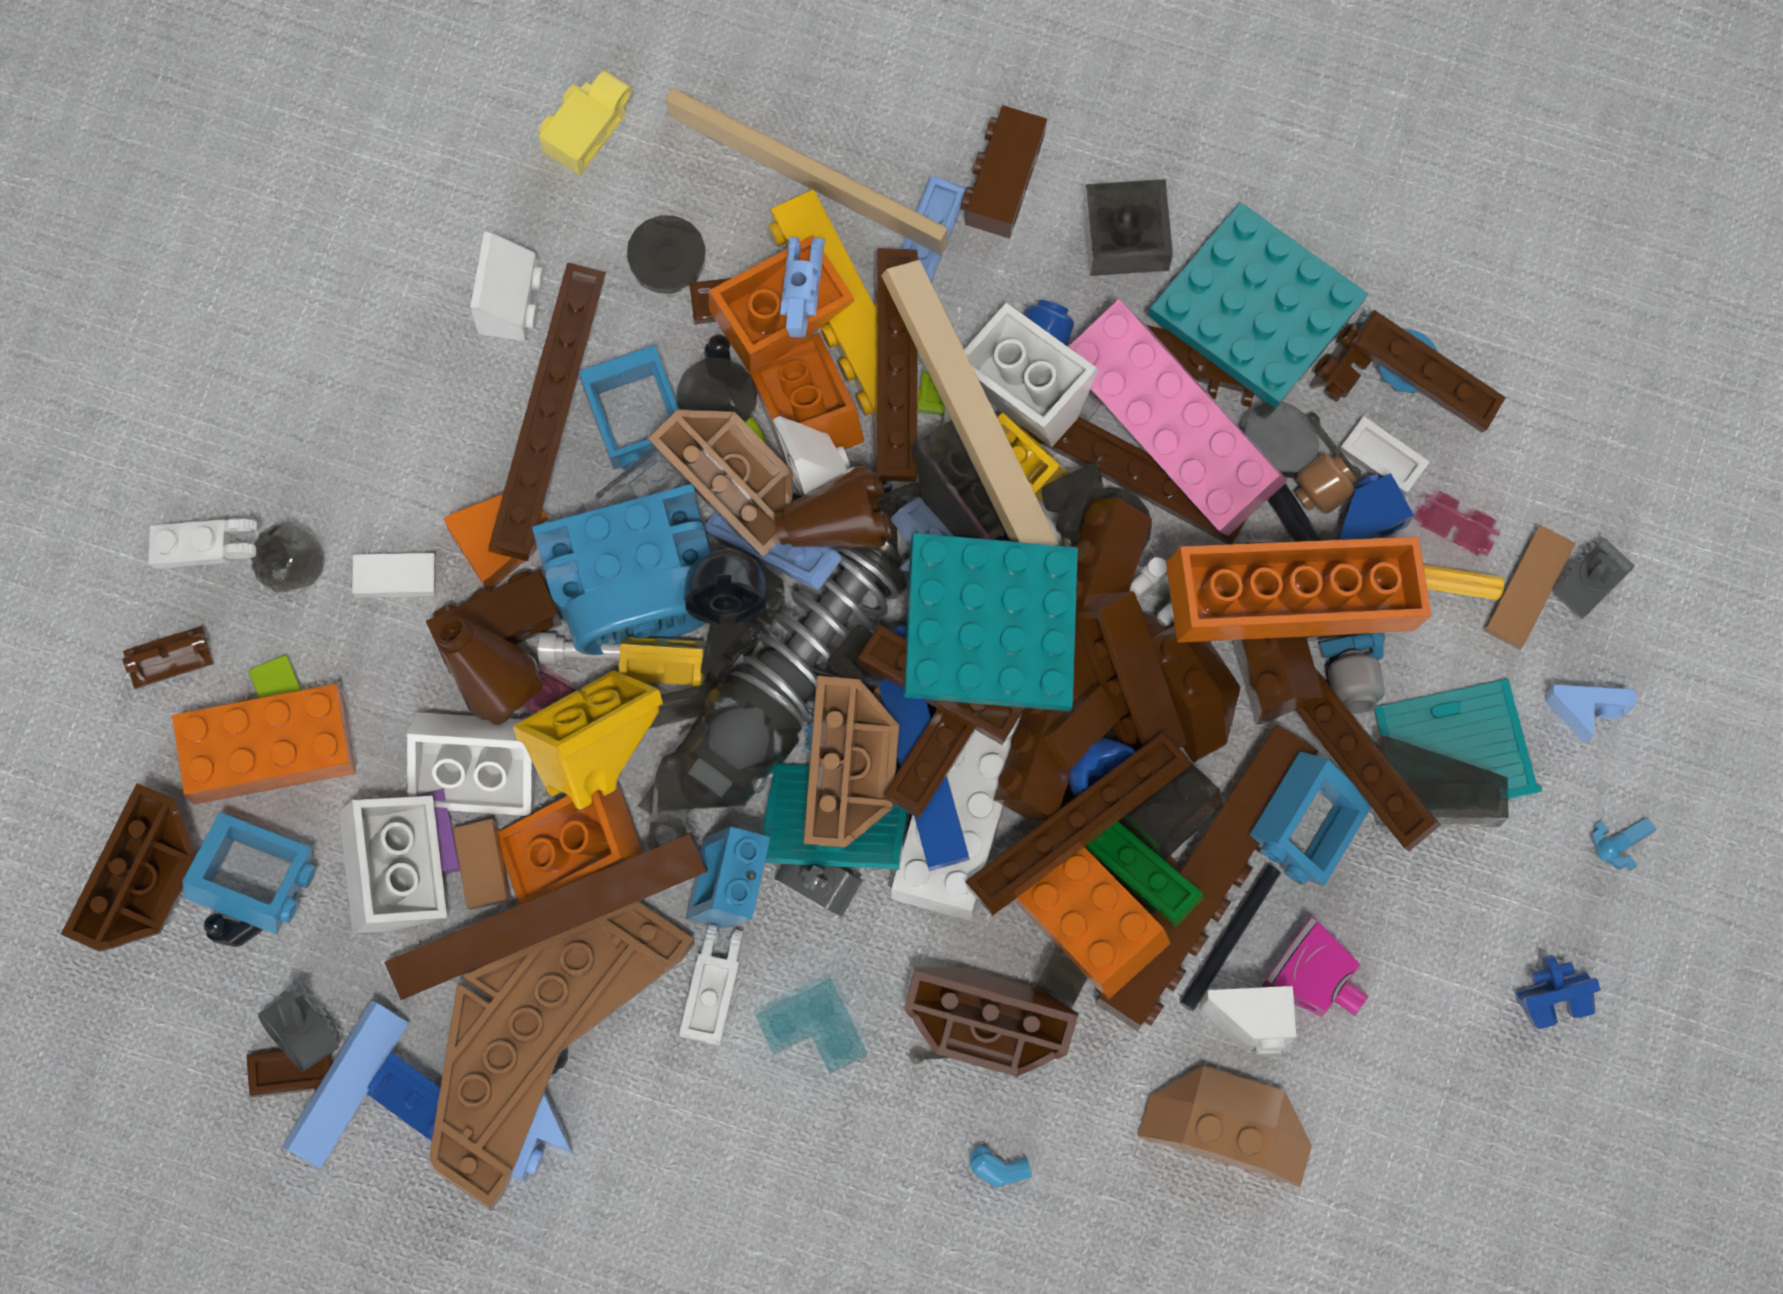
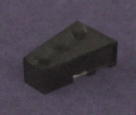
M1381 735L1376 742L1439 821L1440 826L1500 827L1509 818L1508 777L1385 735ZM1376 813V825L1386 826Z

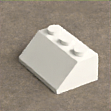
M1007 303L1004 304L964 349L989 402L1050 447L1055 445L1079 417L1098 373V369Z
M415 712L407 733V797H417L418 794L444 789L446 801L433 800L434 807L448 808V811L531 815L537 770L524 744L517 741L513 729L515 724L524 719L509 718L503 724L493 725L489 720H481L477 716Z
M433 796L351 800L339 811L352 934L394 931L445 920L447 912Z

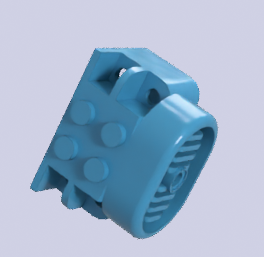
M693 484L532 527L553 603L559 617L568 624L573 646L579 653L602 655L604 654L601 650L603 644H620L621 639H625L627 636H633L636 639L646 637L670 639L694 631L707 624L698 621L687 613L684 600V586L690 567L699 557L710 553L704 525L696 503Z

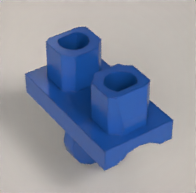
M1548 955L1542 959L1543 970L1531 973L1535 986L1514 991L1517 1004L1526 1009L1532 1025L1537 1029H1543L1558 1023L1554 1008L1556 1003L1566 1001L1569 1014L1573 1018H1582L1595 1014V998L1593 993L1601 990L1597 978L1591 979L1587 972L1575 974L1572 962L1559 965L1553 955Z

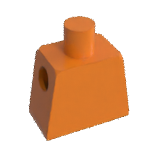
M503 494L443 518L449 533L485 589H493L524 562V560L488 552ZM543 509L538 525L548 520ZM535 541L533 542L530 556L537 550Z

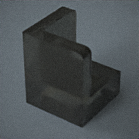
M858 624L828 658L827 662L843 678L860 679L873 693L885 678L857 663L858 657L874 633L873 630Z
M1056 947L1035 988L1048 993L1072 1009L1087 977L1071 960L1062 956L1063 950Z

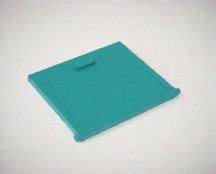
M1509 679L1377 706L1373 709L1385 755L1434 816L1542 792L1541 784L1537 785Z
M786 764L770 766V774H773L762 830V835L770 837L765 863L900 869L908 817L907 811L894 804L890 812L847 847L804 844L810 766Z

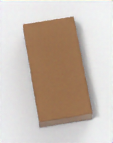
M488 819L453 828L467 909L474 910L511 901L496 820Z

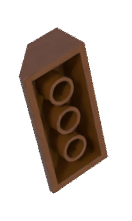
M1246 542V543H1244V544L1270 543V542ZM1306 636L1232 640L1256 725H1262L1324 698Z

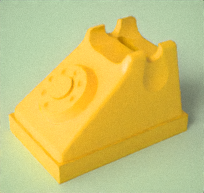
M613 670L580 688L581 692L575 691L515 724L513 729L517 741L524 744L547 793L554 796L563 792L572 799L576 808L581 810L592 804V795L595 791L601 790L603 796L615 791L620 773L640 745L642 738L659 713V706L663 704L659 689Z

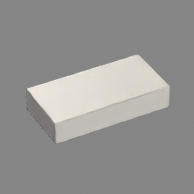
M1363 416L1339 450L1340 453L1370 474H1377L1379 479L1391 473L1404 497L1430 463L1365 416Z
M435 553L353 554L352 594L354 598L436 596Z

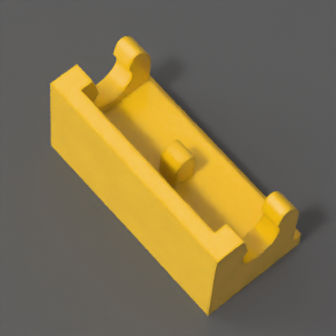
M627 636V638L621 639L619 672L641 682L700 687L703 641L654 637L636 639L633 636Z

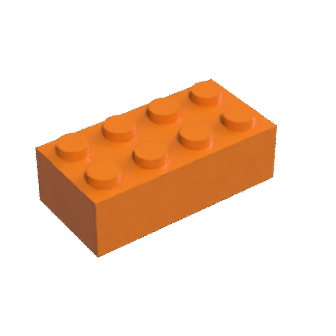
M337 684L172 715L183 792L193 805L356 774L344 697Z
M1085 847L1013 900L1108 1000L1171 944L1164 928Z

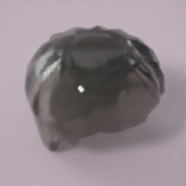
M291 522L276 523L262 531L258 535V539L254 541L256 556L250 558L252 562L251 568L260 583L277 593L310 587L319 579L323 572L325 556L322 545L315 536Z

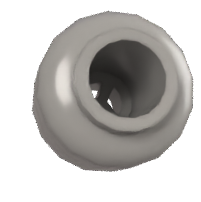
M1350 650L1342 653L1339 659L1334 661L1328 668L1329 685L1352 714H1361L1373 710L1383 698L1384 683L1381 667L1374 657L1364 655L1360 650Z

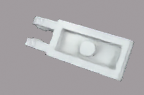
M239 518L228 519L227 521L222 519L150 525L148 565L158 569L230 563V560L253 558L256 556L255 545L249 543L231 544V535L254 533L257 531V522L251 519Z
M709 924L702 953H698L679 1037L721 1046L739 970V962L737 961L744 931L734 930L730 937L729 952L726 960L712 957L719 937V927Z

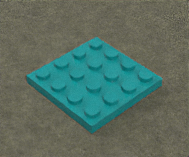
M1240 202L1151 306L1147 316L1277 409L1365 302L1368 293Z
M913 533L910 546L903 697L1070 711L1073 707L1078 548Z

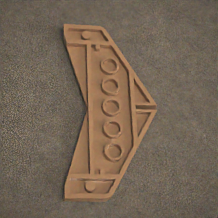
M635 902L463 975V979L467 984L492 1001L488 1004L457 982L430 1149V1161L436 1173L492 1211L506 1191L560 1052L680 963L695 945L694 938L643 904Z

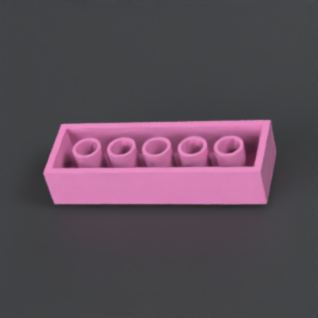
M1120 299L1068 346L1098 369L1091 390L1223 534L1229 536L1288 481L1133 310Z

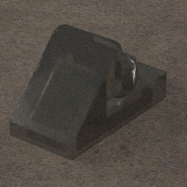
M1090 463L1045 485L1041 489L1045 509L1050 512L1059 513L1056 531L1061 533L1064 547H1075L1077 545L1085 521V513L1090 506L1091 500H1097L1101 495L1103 482L1099 464Z

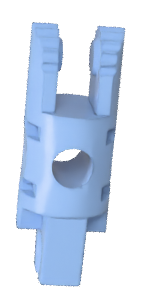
M789 237L780 313L781 315H787L786 329L790 337L805 338L809 316H816L825 243L823 238H813L809 262L799 260L801 244L798 237Z

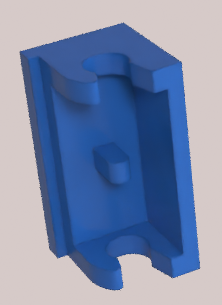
M391 1052L369 1083L367 1089L370 1091L367 1095L432 1141L440 1087Z

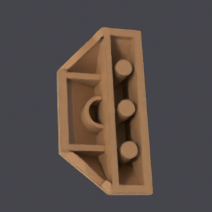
M676 410L648 437L651 444L688 485L693 484L694 491L761 557H764L780 541L775 527L774 513L782 512L784 506L792 503V471L735 412Z
M817 676L804 844L847 847L893 809L894 804L884 798V793L896 776L900 724L860 679Z
M1202 1066L1151 1094L1138 1133V1137L1298 1187L1301 1186L1312 1147L1284 1090L1207 1066Z

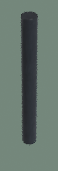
M1266 865L1179 1002L1183 1007L1190 1011L1195 1010L1280 876L1281 872L1271 865Z

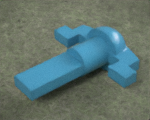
M1383 633L1357 634L1322 642L1319 646L1323 658L1341 655L1350 650L1371 648L1372 653L1366 655L1380 660L1384 657L1383 645L1385 636Z
M1645 818L1609 840L1604 836L1609 832V829L1600 821L1595 824L1594 828L1596 831L1592 833L1591 838L1595 844L1597 855L1601 860L1608 862L1618 870L1627 867L1631 871L1637 867V863L1630 855L1623 859L1619 853L1656 832L1657 828L1648 818Z

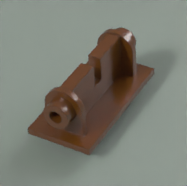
M1364 322L1351 323L1346 326L1338 335L1337 342L1339 344L1332 354L1326 355L1314 370L1316 376L1309 386L1311 388L1326 386L1328 389L1325 391V394L1333 401L1338 402L1340 398H1346L1361 377L1351 367L1352 363L1354 362L1360 369L1365 370L1372 361V359L1351 346Z
M202 626L124 650L125 657L122 658L126 672L130 673L134 689L214 664Z

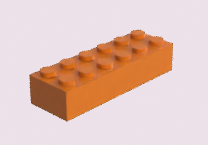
M1419 537L1180 547L1166 562L1177 643L1415 631L1432 616Z

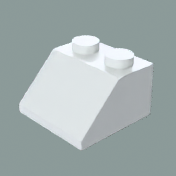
M489 232L483 233L470 305L478 334L526 341L528 328L534 329L536 324L537 305L532 303L534 291H541L544 268L539 267L535 252Z
M781 416L772 419L787 466L792 471L793 484L800 498L854 469V467H850L843 446L835 448L829 434Z
M1293 986L1207 990L1200 1001V1011L1245 1051L1256 1050L1257 1057L1281 1055V1050L1287 1049L1297 1037Z

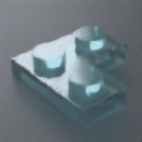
M831 979L755 1015L773 1055L811 1037L829 1074L867 1057L863 1044Z

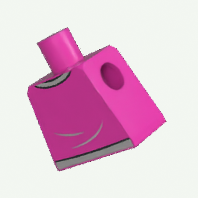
M1313 917L1309 919L1261 986H1293L1294 1004L1320 1017L1324 1016L1333 1002L1355 1016L1369 997V995L1349 982L1360 966L1358 961Z

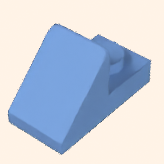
M1553 685L1546 693V703L1584 743H1588L1594 736L1595 713H1598V717L1601 719H1622L1623 715H1627L1636 706V689Z
M543 1095L511 1178L525 1183L529 1174L536 1175L541 1164L544 1151L538 1149L540 1143L572 1154L570 1146L545 1095Z

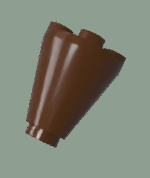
M865 465L857 467L784 506L782 512L774 513L775 527L781 545L791 544L793 547L879 548L885 546L886 539L894 537L889 514H883L878 498L884 497V489L879 473H874L873 470L869 471Z
M453 617L447 620L439 628L437 641L439 642L444 659L467 708L481 720H489L493 725L503 724L529 698L536 696L540 692L543 682L539 678V668L536 660L522 648L460 617Z

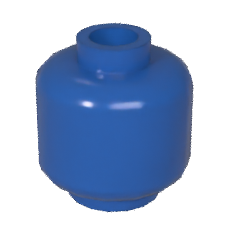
M1039 300L1037 305H1029L1025 309L1024 316L1064 345H1068L1074 327L1073 319L1067 315L1068 308L1050 301Z

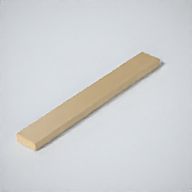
M671 89L666 97L668 114L675 120L810 189H814V191L941 256L947 248V227L677 89Z
M916 260L886 269L881 276L1010 541L1058 546L1059 543L921 261Z

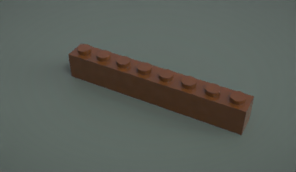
M1119 497L1091 500L1090 506L1085 513V521L1078 543L1075 548H1078L1076 610L1106 593L1129 592L1152 518ZM1076 621L1073 704L1092 685H1098ZM1024 708L1017 730L1012 737L1011 748L1004 770L998 780L999 785L994 801L1028 820H1047L1060 809L1070 778V769H1062L1042 735L1066 711Z
M1276 724L1180 872L1185 879L1203 893L1204 899L1176 928L1155 911L1152 917L1164 928L1171 944L1109 1000L1101 993L1096 1005L1137 1032L1144 1022L1152 1026L1165 1006L1158 1001L1167 987L1174 992L1187 970L1180 967L1188 953L1194 957L1198 955L1209 938L1207 934L1203 933L1210 919L1217 923L1220 921L1231 901L1225 898L1233 884L1238 888L1242 887L1253 869L1247 862L1256 850L1262 854L1260 850L1263 846L1250 833L1299 752L1316 756L1319 752L1317 749Z

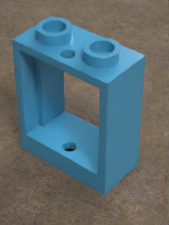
M655 345L580 370L581 384L613 470L621 467L623 470L634 469L642 465L646 458L660 454L648 439L617 449L598 398V394L653 376L668 417L676 410H679Z
M1299 752L1250 835L1263 846L1260 851L1264 856L1286 867L1284 874L1302 885L1310 881L1325 886L1370 811L1371 806L1351 780L1329 759ZM1320 791L1334 806L1304 854L1289 839L1317 792Z
M219 812L182 881L185 899L277 935L283 923L289 924L293 919L298 907L296 897L302 887L307 889L315 875L316 865L312 861L311 847ZM234 841L292 863L270 905L213 883Z
M730 826L704 838L700 852L708 871L694 878L685 919L707 925H717L723 929L751 920L753 918L770 837ZM748 871L754 873L755 877L753 880H748L746 876Z

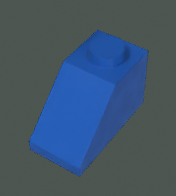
M1391 473L1380 479L1377 474L1369 476L1356 485L1357 489L1354 491L1349 502L1337 540L1385 538L1408 527L1414 514Z

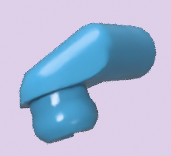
M979 1146L970 1153V1167L973 1173L991 1186L1001 1187L1032 1178L1027 1158L1004 1163L992 1155L988 1147Z

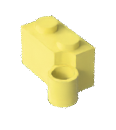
M606 70L596 77L592 85L587 82L582 87H578L575 84L571 85L562 98V106L555 115H548L539 128L538 133L542 152L581 176L626 117L625 105L632 94L633 88Z

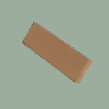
M1539 525L1484 632L1521 650L1576 543Z

